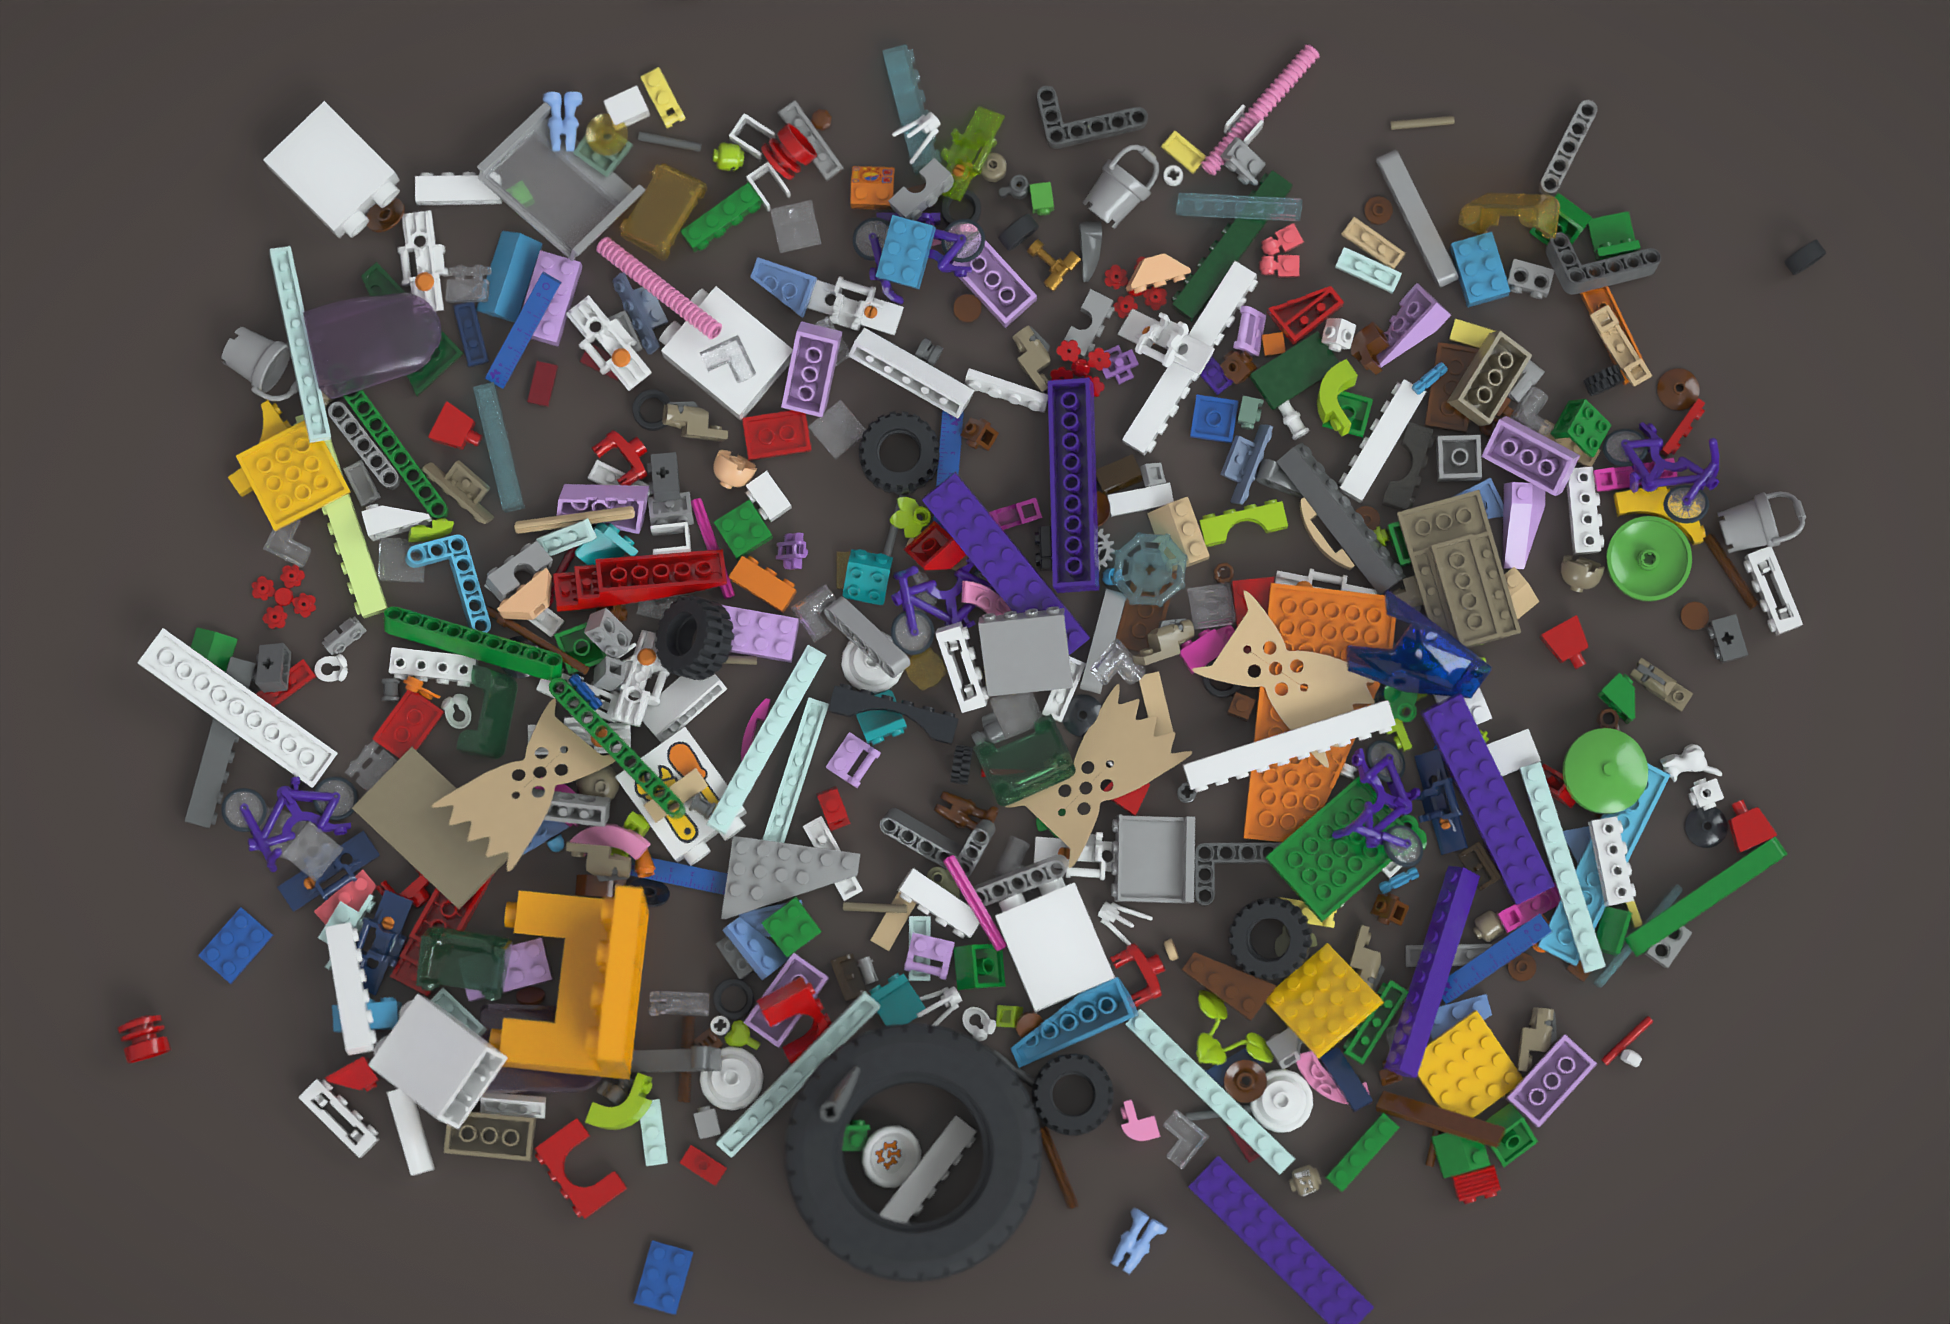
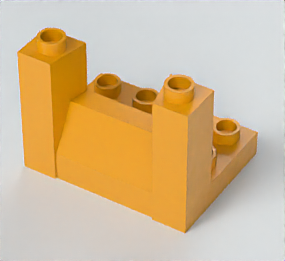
M616 886L615 898L604 897V899L519 891L517 902L507 901L504 919L505 927L514 928V933L565 938L555 1023L503 1018L502 1029L492 1028L489 1041L493 1047L508 1057L502 1067L630 1080L649 919V908L642 888Z

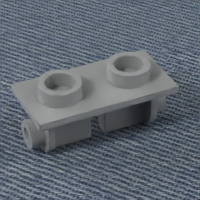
M355 616L353 618L350 617L339 626L343 631L341 634L335 629L324 638L322 644L332 656L335 657L337 654L342 653L348 645L358 640L367 631Z

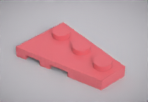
M364 870L355 876L357 881H351L339 889L314 911L325 925L340 901L359 912L369 894L373 895L377 885Z

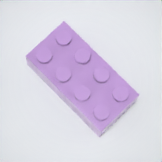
M979 234L957 258H966L973 255L980 246L981 235ZM986 240L984 249L977 258L964 263L954 261L952 264L954 266H971L972 273H967V277H959L960 280L1005 328L1037 300V295Z
M544 251L539 252L524 305L543 271L562 283L531 339L559 346L567 320L565 313L570 310L583 267L581 262L571 261L568 258Z
M805 322L800 323L795 337L782 408L823 417L827 408L842 331Z
M1505 416L1499 419L1481 457L1557 496L1563 492L1580 455Z
M723 605L726 611H728L731 617L730 621L733 622L734 627L732 629L734 640L731 642L733 647L729 652L792 663L799 626L798 618Z
M543 938L458 959L468 1001L470 1002L554 981Z
M793 953L762 997L803 977L806 984L809 982L812 984L816 992L813 995L815 999L829 980V977ZM757 1003L744 1023L780 1049L804 1014L793 1015L770 1027Z
M1562 1035L1505 1099L1536 1128L1540 1127L1597 1063L1570 1038Z

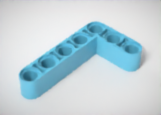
M452 535L410 547L406 553L405 561L412 568L449 559L468 627L477 630L475 623L481 622L485 626V631L482 632L488 633L491 623L466 539L461 535ZM454 541L459 542L462 549L454 550L451 543ZM438 547L441 550V555H433L431 548ZM410 553H419L421 556V560H412L410 557ZM465 562L468 569L465 571L460 570L457 567V563ZM463 583H472L474 589L472 591L465 590ZM476 602L479 605V610L472 611L469 608V603Z

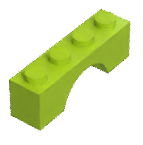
M1277 499L1264 502V506L1257 507L1256 504L1245 506L1244 510L1236 512V509L1223 511L1224 515L1215 517V514H1208L1202 516L1203 520L1199 521V526L1206 547L1225 543L1229 530L1235 524L1244 521L1260 525L1266 533L1287 529L1288 522L1283 502H1277Z

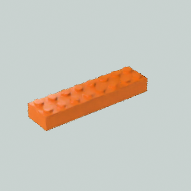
M1606 286L1580 293L1590 315L1609 305L1639 358H1642L1609 287ZM1608 351L1613 364L1617 365L1615 360L1611 356L1610 352ZM1621 371V373H1622V375H1623V377H1624V379H1625L1624 382H1622L1623 385H1626V384L1630 383V382L1628 381V379L1625 377V375L1623 374V372Z

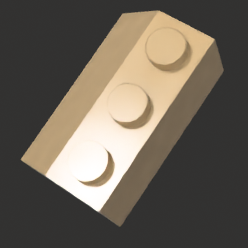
M1188 497L1168 503L1147 513L1168 572L1172 573L1209 559L1207 547Z
M1514 566L1504 575L1517 619H1519L1534 607L1539 600L1529 583Z

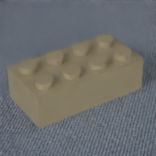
M1502 331L1489 333L1447 402L1478 426L1491 424L1532 357V354Z
M470 1112L459 1129L447 1124L444 1153L532 1161L536 1118Z

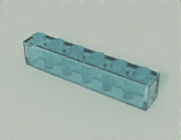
M907 44L882 50L901 127L917 120L923 114L927 115L929 113L928 109L924 110L922 102H926L923 89H918L917 82L921 81L918 69L913 70L912 62H915L913 50H908ZM919 125L903 132L910 160L930 134L929 132L925 134L920 130L912 137L907 138V134ZM935 135L915 162L911 164L914 175L920 174L919 171L933 158L938 162H942L939 150H934L933 142H936Z
M494 382L475 386L473 389L502 510L507 513L523 509L525 504L496 385Z

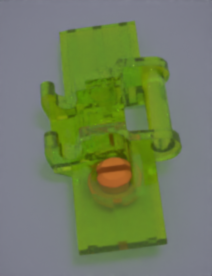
M978 107L963 135L956 128L953 129L951 136L954 139V143L949 151L947 148H943L941 156L945 161L949 162L946 169L952 174L954 183L949 191L943 192L941 195L961 201L973 176L981 174V168L992 147L996 146L997 140L994 137L1005 118L1004 115ZM980 147H983L975 163L972 164Z

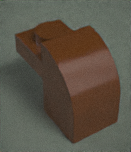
M1372 322L1356 334L1351 344L1352 356L1366 370L1370 369L1375 375L1383 371L1376 355L1390 346L1384 331Z
M577 875L575 896L615 898L616 886L626 887V880L600 882L596 875Z

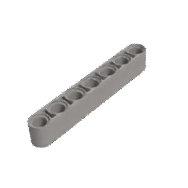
M1395 149L1376 158L1379 169L1437 286L1441 288L1458 280L1457 271L1397 150Z

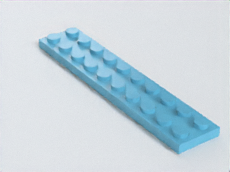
M1648 764V781L1641 797L1629 808L1614 814H1602L1600 818L1605 819L1617 816L1618 821H1621L1623 833H1620L1622 842L1625 841L1627 846V854H1625L1626 863L1670 777L1669 774ZM1590 838L1575 871L1595 930L1606 906L1604 904L1592 839ZM1560 899L1548 923L1553 932L1540 940L1537 947L1577 966L1580 958Z

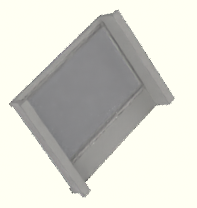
M544 102L478 165L477 168L480 170L478 179L573 261L645 192V189L638 185L633 190L614 172L606 177L573 154L574 151H566V136H560V152H553L550 129L547 126L551 118L549 116L551 106ZM577 140L575 141V148H574V150L577 148V146H578L579 143H580V142L577 141Z

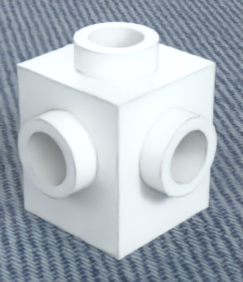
M1327 318L1321 342L1328 345V349L1336 352H1341V349H1350L1356 325L1342 318Z
M1706 778L1694 782V787L1690 788L1691 793L1688 794L1692 805H1696L1697 809L1703 807L1704 811L1715 807V802L1724 799L1716 778L1710 781H1706ZM1703 791L1706 792L1707 797L1703 796Z

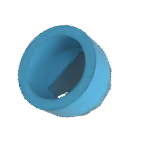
M1109 568L1102 573V581L1106 585H1117L1119 583L1120 573L1118 569Z
M561 834L546 842V844L553 852H560L564 848L565 841Z

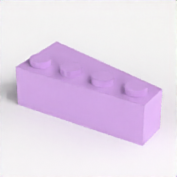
M564 484L558 500L556 516L633 506L635 511L633 519L603 523L607 526L611 523L619 530L639 534L645 519L649 486Z

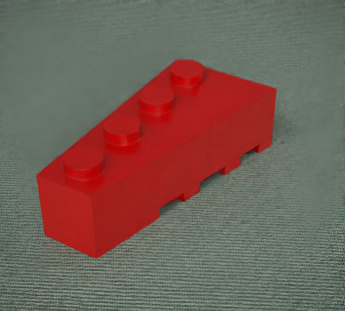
M1275 577L1232 581L1231 588L1236 629L1248 612L1244 591L1250 593L1267 614L1270 583H1274ZM1246 645L1243 648L1244 653H1250L1251 647ZM1253 664V665H1250L1249 667H1255V666H1258V665Z

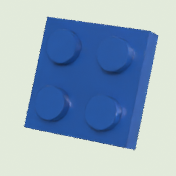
M1196 395L1190 437L1232 443L1238 401Z

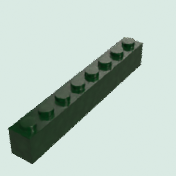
M1272 170L1269 175L1267 173L1264 174L1259 181L1261 185L1257 191L1252 190L1246 199L1248 201L1247 205L1244 208L1240 207L1235 213L1234 217L1236 220L1232 225L1228 223L1221 232L1224 236L1220 241L1215 240L1209 248V251H1211L1207 258L1202 257L1196 266L1199 268L1194 275L1191 273L1184 282L1185 288L1182 292L1178 290L1171 299L1174 302L1172 308L1189 321H1194L1215 293L1234 261L1238 262L1291 191L1293 185Z

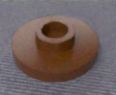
M1380 196L1371 198L1364 208L1365 217L1375 225L1388 222L1393 212L1391 203L1386 198Z
M964 294L956 299L953 310L955 316L960 321L969 323L975 321L980 316L982 307L977 297L971 294Z
M1362 506L1356 510L1363 517L1364 523L1372 531L1377 529L1376 527L1380 525V516L1374 508Z
M1690 602L1681 610V622L1690 630H1699L1708 623V609L1700 602Z
M1521 953L1508 962V972L1517 981H1527L1536 972V962L1529 954Z
M526 987L519 990L516 994L517 1002L523 1006H535L542 1003L545 999L544 991L538 987Z
M1025 1012L1016 1021V1032L1020 1037L1024 1038L1043 1023V1019L1036 1012Z

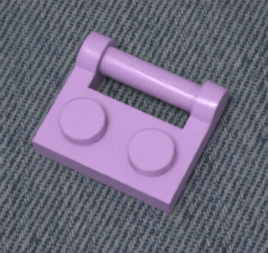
M1241 306L1240 313L1242 315L1239 332L1233 348L1246 351L1251 356H1259L1266 315L1252 307Z
M849 732L826 768L853 787L858 788L861 784L860 780L874 759H878L881 753ZM865 750L868 752V755L853 777L849 776L848 772L862 751Z
M913 933L904 970L909 972L914 970L940 976V979L946 980L955 942ZM915 955L941 961L943 966L939 968L914 962L913 958Z

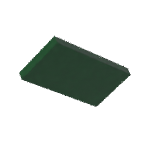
M1318 331L1249 375L1272 410H1275L1322 380L1326 373L1339 363L1333 352L1328 349L1329 346L1321 342L1322 336Z

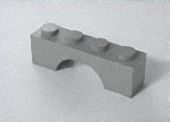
M1289 1027L1282 1033L1273 1035L1266 1042L1282 1070L1301 1059L1300 1048L1302 1041Z

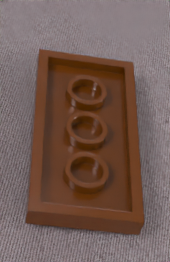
M1438 342L1434 368L1438 363L1442 362L1447 366L1448 370L1430 387L1424 426L1467 432L1469 418L1447 401L1479 349Z
M1136 563L1114 646L1139 653L1140 650L1149 648L1147 635L1152 630L1158 628L1160 621L1166 618L1177 574Z

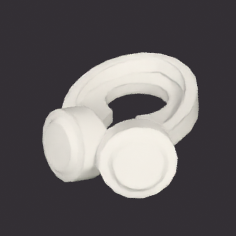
M341 654L335 657H323L315 665V674L320 680L326 682L337 680L342 682L348 673V668H346L347 661ZM325 663H330L332 666H340V670L333 671L330 675H324L321 667Z
M455 694L453 698L449 696L444 699L441 708L445 710V716L449 724L458 729L465 728L471 721V710L467 704L468 697L463 694ZM454 704H457L459 709L465 713L463 721L458 722L454 720Z
M970 1007L963 1014V1024L974 1039L983 1041L987 1038V1034H992L995 1031V1020H991L981 1008ZM972 1015H980L981 1023L984 1025L983 1029H979L977 1025L973 1026L970 1024L969 1019Z

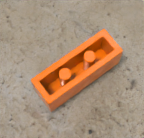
M742 556L729 575V579L784 613L797 593L796 589H794L795 584L785 578L783 581L776 577L777 573L768 567L765 570L759 567V562L751 556L747 558Z

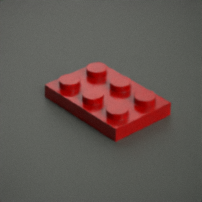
M791 410L742 418L749 461L812 451L806 413Z
M407 690L372 739L400 759L411 747L416 751L419 749L445 712L419 693Z

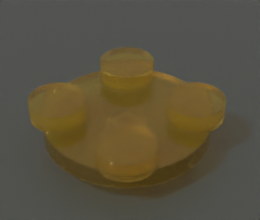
M928 648L923 653L913 655L909 659L910 666L905 669L911 682L920 690H926L929 687L935 686L947 673L941 658L931 648Z

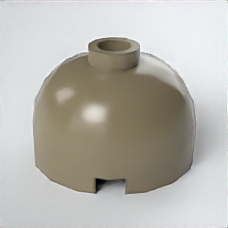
M1565 555L1561 564V576L1567 584L1571 585V590L1583 592V589L1594 588L1600 582L1605 569L1604 566L1600 567V563L1584 557L1572 560L1573 555Z
M608 765L594 773L577 779L578 793L609 797L611 801L619 790V781L615 777L617 773Z

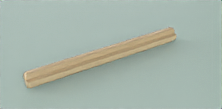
M633 506L523 520L517 521L514 528L516 533L520 534L564 528L587 518L590 524L633 519L635 511Z

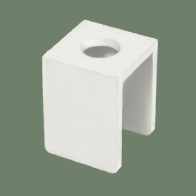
M637 86L604 101L616 130H620L650 116Z
M1242 104L1225 124V134L1231 132L1232 127H1236L1235 124L1240 122L1241 117L1244 118L1245 105ZM1260 120L1243 142L1247 146L1261 131L1264 123L1263 120Z
M744 113L730 133V141L739 145L741 149L761 161L762 153L737 136L746 123L770 139H776L775 133Z
M767 162L746 176V179L762 199L764 207L767 211H770V205L755 185V180L769 171L786 196L790 197L791 195L775 169Z
M687 522L650 526L652 536L685 533L686 546L653 549V555L691 552L690 532Z

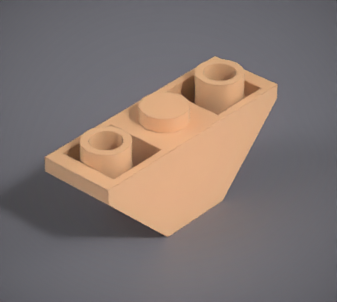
M1165 253L1149 257L1139 262L1126 290L1127 292L1134 290V293H1139L1147 290L1146 286L1161 287L1166 285V281L1172 279L1174 283L1185 280V276L1191 273V270Z
M545 568L543 571L535 573L531 581L526 585H521L513 596L504 599L500 603L497 610L503 619L534 620L549 607L552 576L548 569Z

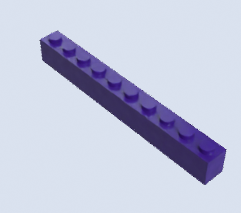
M1448 866L1387 1057L1384 1068L1401 1076L1417 1078L1480 876L1464 867Z

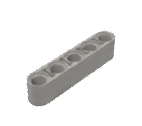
M1585 100L1581 102L1539 184V191L1542 195L1546 197L1553 196L1560 187L1597 113V106L1593 101ZM1588 107L1591 109L1592 115H1584L1581 109ZM1580 126L1583 133L1575 134L1572 131V127ZM1563 145H1571L1573 147V152H1565L1563 150ZM1561 163L1564 166V170L1556 171L1553 164ZM1551 181L1555 188L1553 190L1546 189L1544 182Z
M341 402L332 403L328 408L330 418L386 489H396L401 482L399 474L348 408ZM337 408H343L344 414L339 418L334 417V411ZM354 424L357 426L355 433L347 434L346 429L349 425ZM368 441L370 443L369 448L365 451L360 450V443ZM377 457L382 458L381 466H372L373 459ZM388 474L395 475V481L391 484L385 483V477Z
M1106 589L1080 689L1098 694L1101 693L1127 596L1125 593Z
M839 597L824 609L827 619L891 678H895L910 666V660L907 655L844 597Z
M1055 855L977 884L974 890L984 895L985 899L981 901L984 906L1063 877L1069 867V862L1065 856ZM1053 863L1061 864L1063 870H1056L1053 867ZM1034 870H1039V871H1041L1042 874H1043V877H1042V878L1036 877V876L1034 875L1033 871H1034ZM1014 878H1021L1024 884H1016ZM1001 885L1004 888V892L996 891L994 886Z

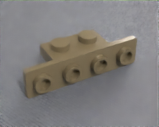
M460 460L454 463L447 474L432 462L423 466L422 471L425 472L426 477L431 481H435L441 486L444 493L451 495L457 500L460 507L472 513L476 521L483 524L492 521L494 516L479 504L490 487Z

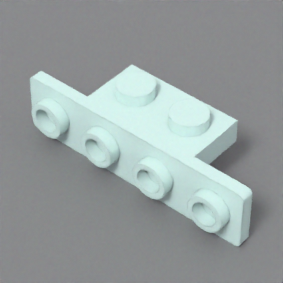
M369 894L359 912L340 901L325 927L351 922L353 929L357 928L359 932L363 925V917L367 912L371 913L376 905L374 901L376 897ZM324 927L318 938L328 944ZM331 959L325 966L329 970H332Z

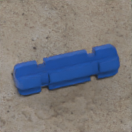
M574 674L569 678V683L576 687V691L586 702H589V706L594 711L602 706V702L598 697H595V694L586 683L582 682L578 674Z

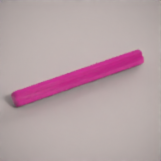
M696 498L691 501V505L707 550H719L702 499ZM726 570L727 584L720 586L723 597L728 599L735 596Z
M954 855L949 856L944 860V864L995 950L999 951L1007 946L1005 940Z

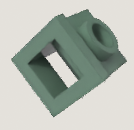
M1243 396L1237 424H1241L1242 428L1253 430L1255 421L1259 422L1262 410L1258 409V406L1262 407L1264 400Z

